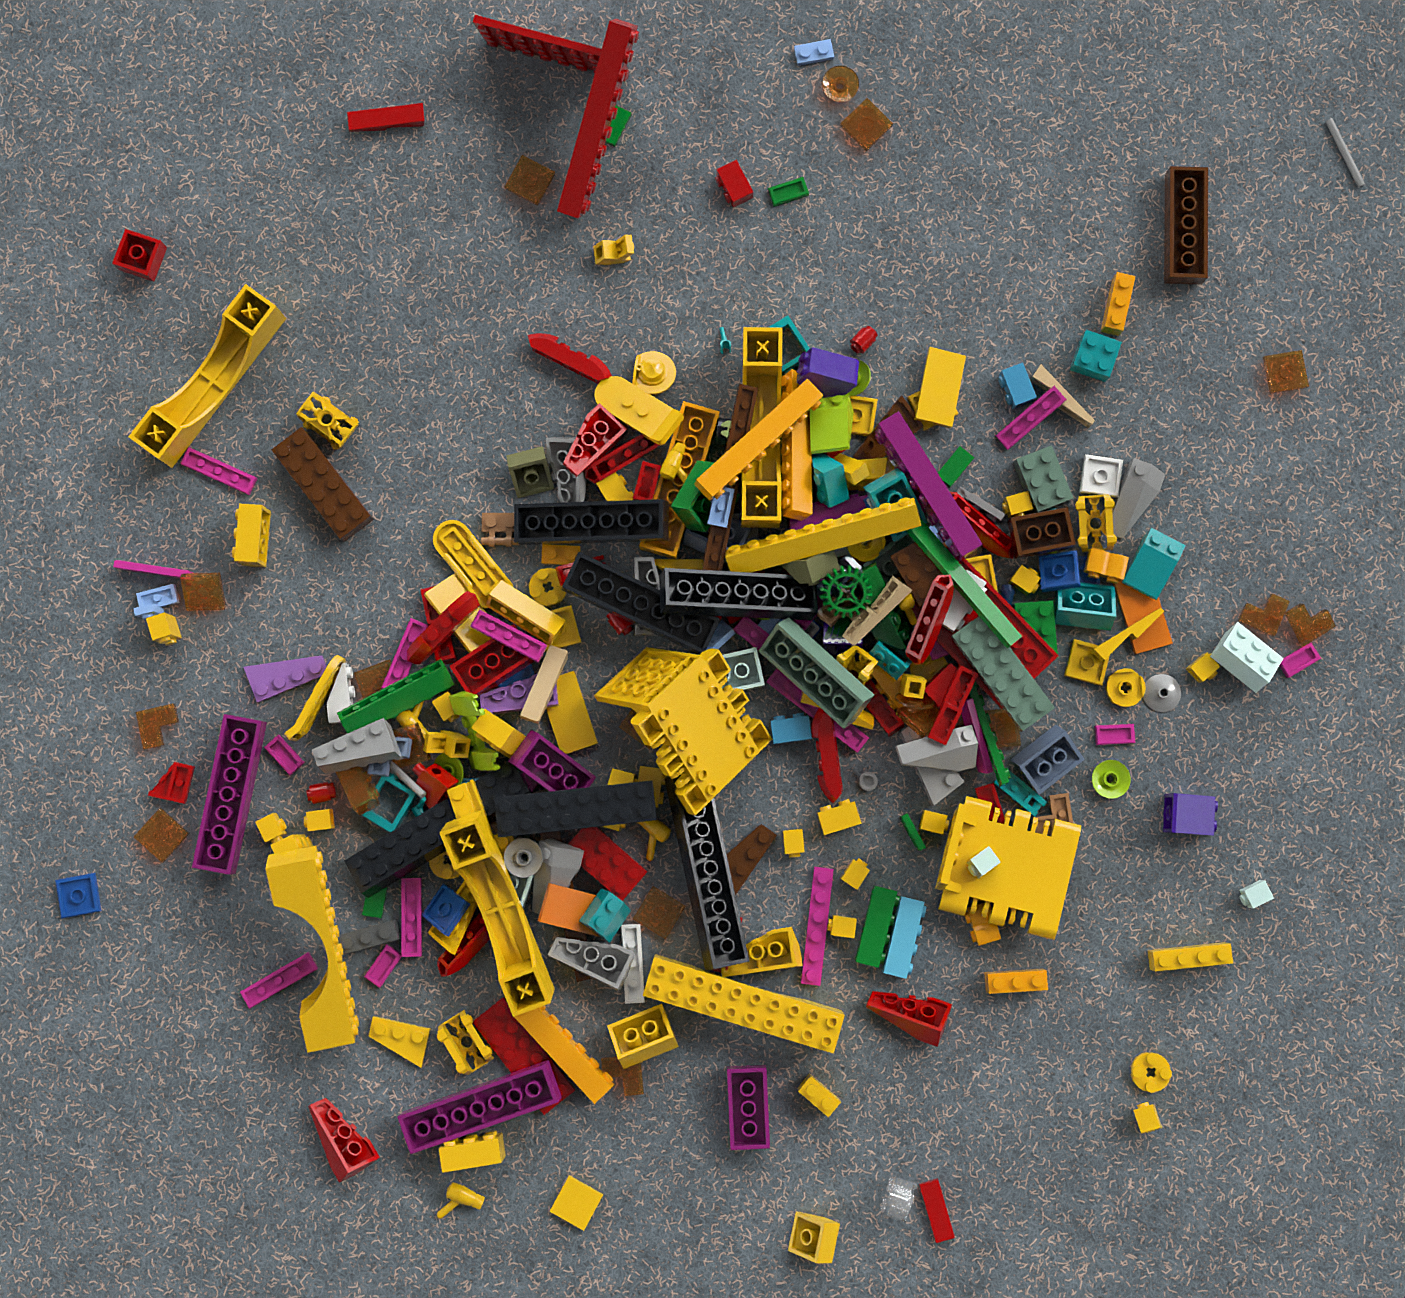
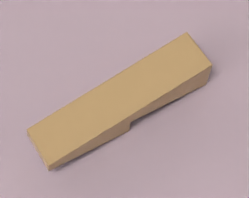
M1041 364L1030 381L1046 392L1055 385L1067 399L1058 409L1087 428H1090L1095 420Z
M892 576L872 606L864 605L866 610H860V614L854 618L842 637L855 646L912 589Z
M552 645L549 646L522 709L520 718L536 724L539 723L553 695L554 686L568 660L567 650Z

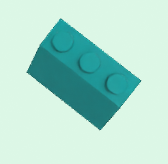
M1081 583V587L1057 590L1054 599L1055 624L1111 631L1116 618L1115 587Z

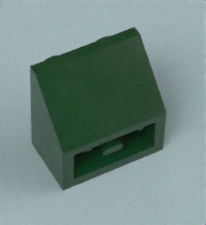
M897 605L871 631L876 640L903 650L907 647L913 626L909 623L904 611Z

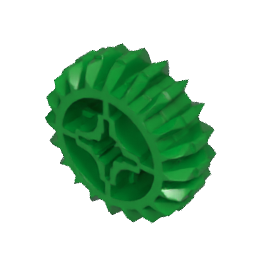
M841 565V572L837 573V570L833 568L832 571L835 575L826 574L830 580H822V583L827 586L820 587V591L826 592L821 594L820 598H827L823 602V606L830 604L827 609L828 612L835 609L834 616L841 612L842 618H845L846 612H848L849 617L852 618L853 611L859 615L860 611L858 609L860 607L862 610H866L863 603H871L866 597L873 596L872 592L867 591L873 587L870 584L866 585L870 581L869 577L862 579L865 576L864 571L858 575V567H855L854 571L851 572V565L847 566V571H844V567ZM841 577L854 578L853 581L851 580L846 584L838 580ZM859 582L862 585V595L860 599H858L854 594V590L857 587L856 585ZM833 584L839 590L834 601L831 599L830 590ZM841 587L843 589H847V587L850 588L849 591L851 596H847L846 594L845 596H843V591ZM845 600H850L853 603H855L854 605L848 607L838 605L839 603H842Z

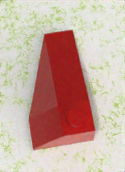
M599 403L587 414L563 465L576 477L611 450L623 438L627 428Z
M872 991L866 1007L919 1041L938 1047L953 1004L933 997H927V1000H918L914 995H909V998H900L896 993Z
M327 1098L308 1106L329 1165L339 1183L358 1174L380 1158L372 1142L366 1136L364 1138L355 1131L357 1127L353 1123L349 1125L342 1118L343 1114Z

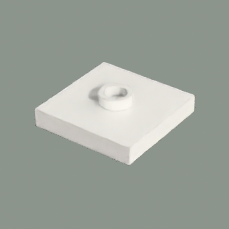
M1085 454L1079 493L1091 495L1109 494L1112 498H1118L1123 460Z

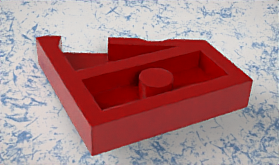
M174 762L168 769V772L160 778L159 783L154 789L149 791L148 796L186 804L195 766Z

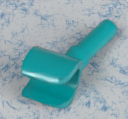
M720 327V352L723 354V349L727 348L729 353H731V341L727 340L724 327Z
M426 797L421 798L418 805L411 809L415 817L425 812L423 805Z

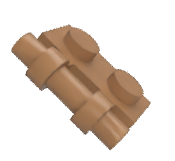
M482 513V533H489V537H481V545H489V547H495V545H506V547L520 545L515 543L513 538L514 513ZM496 533H506V538H496Z

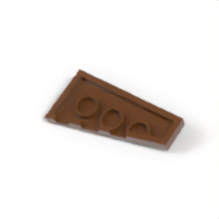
M902 395L880 420L882 422L899 411L913 434L924 426L921 421L914 420L915 413ZM878 424L853 454L852 458L864 460L886 456L885 446L883 444L880 445L875 438Z
M762 824L727 854L735 896L777 836V834Z

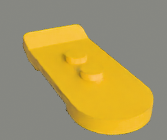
M611 376L608 379H604L595 389L594 395L597 405L600 403L615 418L659 445H664L684 419L680 411L671 408L622 377Z
M448 520L441 523L435 529L433 534L435 549L469 592L476 594L482 608H488L485 605L489 594L501 580L513 587L511 581L462 522Z
M336 655L330 661L320 680L315 685L310 698L306 701L296 723L284 733L288 740L296 742L309 732L334 686L342 663L346 662L345 658Z

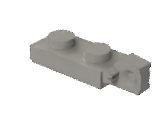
M961 486L957 490V493L973 507L987 514L985 517L994 523L996 521L1000 522L1004 517L1003 512L975 494L970 493Z

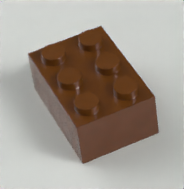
M1068 507L1012 517L1007 522L1015 559L1072 549L1076 545Z
M914 542L891 555L890 561L903 583L912 589L911 594L918 609H920L924 605L933 580L938 575H943V573L919 545Z

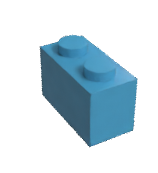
M1023 363L1006 368L1000 372L998 382L1001 388L1004 387L1006 391L1005 400L1008 405H1011L1012 409L1034 402L1037 396Z
M804 713L792 714L793 718L785 719V715L773 717L774 720L770 721L773 745L811 740L809 716H804Z

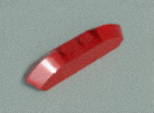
M544 333L527 335L533 352L597 384L612 376L607 366L599 358L591 355L588 359L587 355L583 352H574L570 350V346L562 342L558 344L559 337Z
M640 433L603 455L585 470V478L593 483H597L660 445L652 442Z
M950 492L982 542V546L998 556L1013 559L1014 551L1011 538L957 492Z
M950 574L938 575L933 580L905 653L915 665H922L930 654L950 607L954 591Z
M466 591L450 604L410 645L407 650V662L420 665L478 609L480 604L476 594Z
M818 708L811 728L812 738L819 739V741H816V749L821 754V760H818L819 770L823 771V774L817 775V779L825 796L834 803L843 792L834 720L823 709Z
M481 912L468 925L456 954H451L446 950L438 958L437 967L441 977L449 976L462 969L489 941L490 937Z

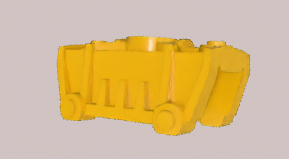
M315 392L311 393L296 413L303 422V427L307 430L312 429L330 442L331 447L335 450L342 448L359 425L358 419L352 416L350 418L332 405L328 397H321ZM312 398L322 405V409L314 407L311 401ZM302 411H313V415L317 418H309ZM326 414L332 416L329 424L322 423V417ZM343 420L351 426V429L342 428L338 421ZM331 428L334 431H340V435L343 437L342 441L332 435Z
M1109 494L1079 496L1078 502L1075 504V509L1079 512L1080 537H1078L1077 541L1082 552L1089 551L1087 537L1090 533L1095 539L1092 545L1094 549L1103 551L1113 550L1114 544L1117 542V536H1115L1113 530L1112 515L1115 502ZM1100 497H1104V510L1100 514V510H1097V504ZM1087 498L1093 510H1090V515L1085 511V499ZM1093 518L1100 519V528L1093 529L1090 526V521ZM1101 532L1106 536L1107 548H1103L1099 542Z
M857 645L852 646L836 657V660L851 674L852 670L859 674L858 680L863 685L870 679V675L874 671L873 668L878 663L874 657ZM856 652L860 654V661L857 662L855 661L854 657ZM869 661L870 663L865 667L864 663Z
M464 1009L438 1026L437 1039L446 1046L456 1063L457 1072L469 1075L493 1060L494 1057L491 1055L492 1049L487 1045L485 1046L480 1035L472 1025L473 1018L471 1015L466 1014ZM459 1015H460L461 1021H462L463 1025L466 1027L467 1031L465 1030V1028H462V1029H461V1027H460V1025H459V1024H460ZM449 1023L452 1027H456L457 1036L451 1035L445 1024ZM468 1036L472 1039L470 1047L462 1045L463 1037ZM476 1047H478V1049L480 1050V1053H481L482 1056L485 1058V1060H484L482 1057H480V1056L478 1057V1055H477V1053H476L478 1050H477ZM467 1052L475 1058L474 1069L470 1067L466 1060Z

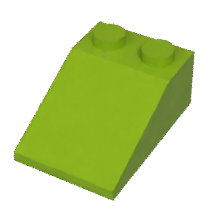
M849 394L822 398L820 400L822 404L815 411L810 410L811 454L850 449L854 412Z

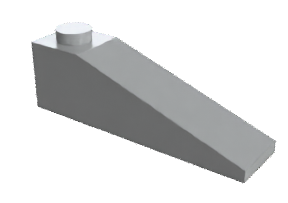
M576 437L546 438V457L548 463H551L554 473L552 477L553 480H556L558 486L557 494L560 503L584 502L587 485L585 471L576 477L563 465Z
M1133 458L1128 463L1119 489L1118 498H1116L1115 506L1112 509L1113 530L1118 538L1123 539L1160 492L1166 474L1154 465Z
M972 725L955 728L946 745L925 737L898 745L895 748L900 763L903 766L931 767L936 770L947 769L953 772H960L976 767L978 741Z
M553 838L539 841L543 861L538 872L534 874L532 912L540 914L548 883L569 888L572 878L580 870L584 850Z
M556 937L548 956L620 992L629 973L635 953L616 944H603Z

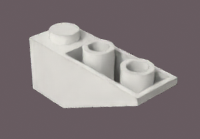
M342 663L327 701L328 721L330 724L341 723L337 712L352 705V697H355V688L351 686L350 678H353L352 667H349L347 663Z

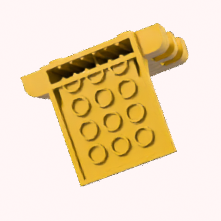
M646 647L604 685L594 697L598 702L632 708L637 713L631 719L632 726L645 745L651 746L652 749L662 745L656 752L658 757L656 763L662 773L670 776L671 779L681 775L675 782L677 787L675 793L688 814L696 816L773 739L761 719H751L749 714L741 717L745 713L744 705L749 701L743 689H733L731 684L723 687V689L721 688L727 683L725 675L731 669L719 649H707L700 655Z
M966 796L964 804L960 803L953 814L935 889L942 890L938 910L965 916L969 898H972L970 914H974L977 909V901L980 900L985 902L981 912L982 917L985 918L988 913L989 904H993L988 923L1003 927L1008 908H1010L1008 924L1013 925L1017 910L1023 912L1020 927L1025 928L1029 913L1031 914L1027 934L1055 940L1080 837L1081 825L1054 819L1050 836H1047L1050 821H1045L1043 824L1042 834L1035 833L1038 818L1033 817L1030 831L1027 830L1031 812L1016 809L1012 826H1009L1012 811L1007 810L1004 824L997 823L1000 808L995 807L992 821H989L992 802ZM989 846L1001 863L978 879L977 876H973L968 870L969 865L967 862Z

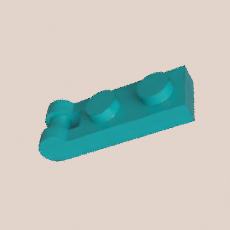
M1010 770L1011 779H1009L1007 785L999 787L997 779L994 780L993 783L1027 812H1031L1033 817H1036L1037 811L1047 803ZM1031 798L1035 800L1032 806L1028 804Z

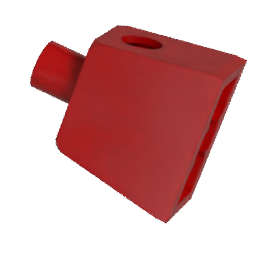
M420 762L412 769L419 777L415 783L426 792L425 803L429 809L449 797L447 790L455 787L459 782L457 778L436 763L425 768Z

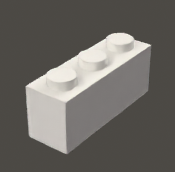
M966 570L979 587L986 592L987 589L984 586L987 582ZM955 588L950 607L942 624L943 627L952 633L955 629L958 631L965 623L963 617L966 613L970 615L973 611V608Z

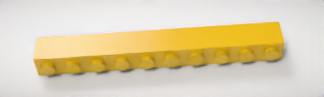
M902 498L892 504L884 503L874 509L866 508L856 514L848 513L838 519H826L820 524H808L802 529H790L784 534H772L762 540L755 539L744 545H733L726 549L725 558L731 572L752 573L921 526L920 516L915 499Z

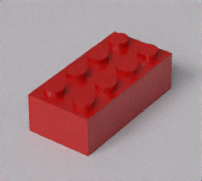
M515 624L511 625L512 627L518 629ZM491 638L449 667L465 692L476 694L480 698V695L489 692L533 663L534 660Z
M598 827L582 828L568 844L584 850L581 866L622 901L648 872Z

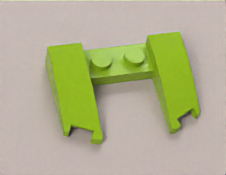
M465 691L450 695L449 699L453 712L456 715L463 716L461 717L464 728H467L469 734L467 737L471 739L470 746L473 748L469 749L468 755L471 768L476 770L500 769V766L495 764L498 752L487 748L484 741L475 736L477 732L471 728L477 720L476 716L485 714L483 708H477L479 704L475 699L478 696Z

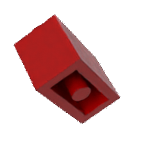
M737 159L716 169V183L719 187H723L725 191L723 193L724 198L728 204L731 203L733 208L753 198L754 192Z

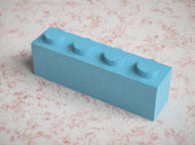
M900 896L882 969L883 973L907 979V975H911L913 964L910 962L912 955L915 956L918 945L915 944L916 937H920L922 925L919 924L921 917H925L927 908L924 906L925 902Z

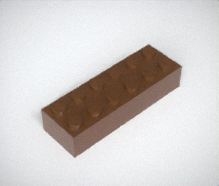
M1170 166L1165 173L1164 284L1202 285L1208 278V167Z
M300 427L271 449L340 540L343 542L347 541L374 520L303 427Z

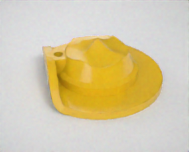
M649 351L636 356L632 384L650 395L663 393L673 385L676 378V368L673 361L667 355L656 351Z

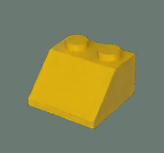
M796 1211L788 1251L814 1263H832L840 1223L825 1217Z

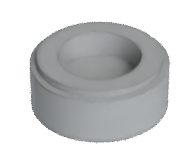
M864 772L859 776L858 784L862 790L871 791L876 788L878 779L874 773Z

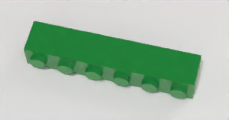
M439 659L337 712V715L348 734L382 718L385 720L393 719L399 713L414 708L422 701L430 700L434 695L449 690L455 684L443 661Z

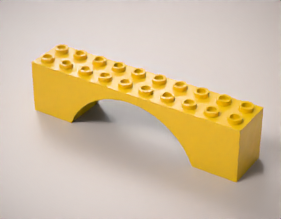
M245 284L222 314L218 336L198 370L174 395L160 404L151 406L128 437L173 468L287 318L276 305Z
M743 327L742 384L758 388L751 430L781 403L782 328ZM780 442L773 449L769 447L765 451L767 454L760 461L756 459L752 463L753 467L746 474L741 473V528L780 527Z
M484 809L447 822L440 831V836L454 870L466 882L482 914L496 959L498 980L513 1017L550 1004L555 988Z
M317 845L268 855L265 867L274 906L290 910L311 924L322 939L327 953L328 968L322 981L301 1002L299 1018L307 1053L355 1043L356 1035L359 1034L358 1016L354 1014L355 1001L350 996L351 983L346 978L347 965L342 960L343 947L342 943L339 944L338 942L339 929L338 925L334 924L335 910L334 907H330L331 892L330 889H326L327 874L325 870H322L323 856L321 851L318 852Z
M657 954L654 956L643 996L833 1054L845 1016L842 1010L743 984L705 971L691 964Z

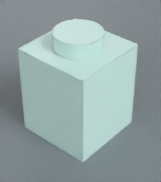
M989 846L967 862L969 865L968 870L973 876H977L978 879L1001 863Z
M1259 880L1239 890L1241 893L1239 896L1240 900L1248 908H1256L1274 899L1265 880Z

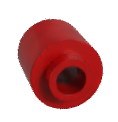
M868 325L865 328L862 327L850 340L851 349L855 353L863 354L876 341L877 332Z
M611 613L606 616L609 619V624L618 635L623 634L626 636L633 630V623Z
M333 782L309 785V789L306 790L308 801H312L313 804L331 801L332 798H336Z

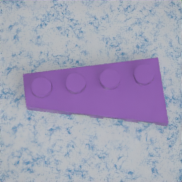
M321 655L243 668L256 701L259 703L320 678L327 665Z
M537 674L532 675L528 679L516 681L512 685L500 687L480 695L481 709H486L493 714L522 711ZM557 682L547 707L559 706Z

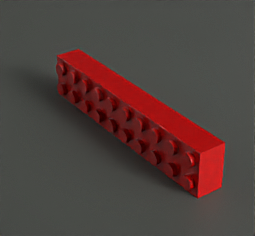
M619 19L609 21L557 212L580 218L583 214L585 215L586 211L589 212L592 201L589 198L591 193L594 194L597 185L594 182L596 175L599 176L602 164H599L600 159L605 156L607 150L605 142L612 133L610 124L612 119L615 120L618 108H615L617 101L621 100L623 94L621 85L628 76L629 71L626 70L628 62L631 63L634 55L632 46L634 43H637L639 37L637 25Z

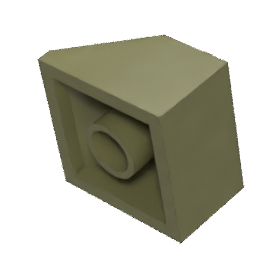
M543 446L506 455L517 498L554 489Z
M834 550L781 564L800 584L808 583L809 586L820 583V579H827V573L833 576V568L837 571L840 570Z

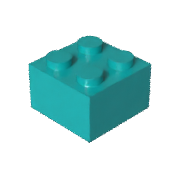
M1085 330L1080 338L1070 370L1106 382L1110 378L1122 342Z

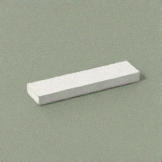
M640 924L621 925L622 947L635 953L624 982L625 1004L645 1003V996H643L644 978Z

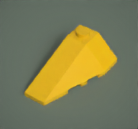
M793 928L774 929L747 943L749 962L728 966V970L722 967L721 973L722 977L803 966L800 946Z

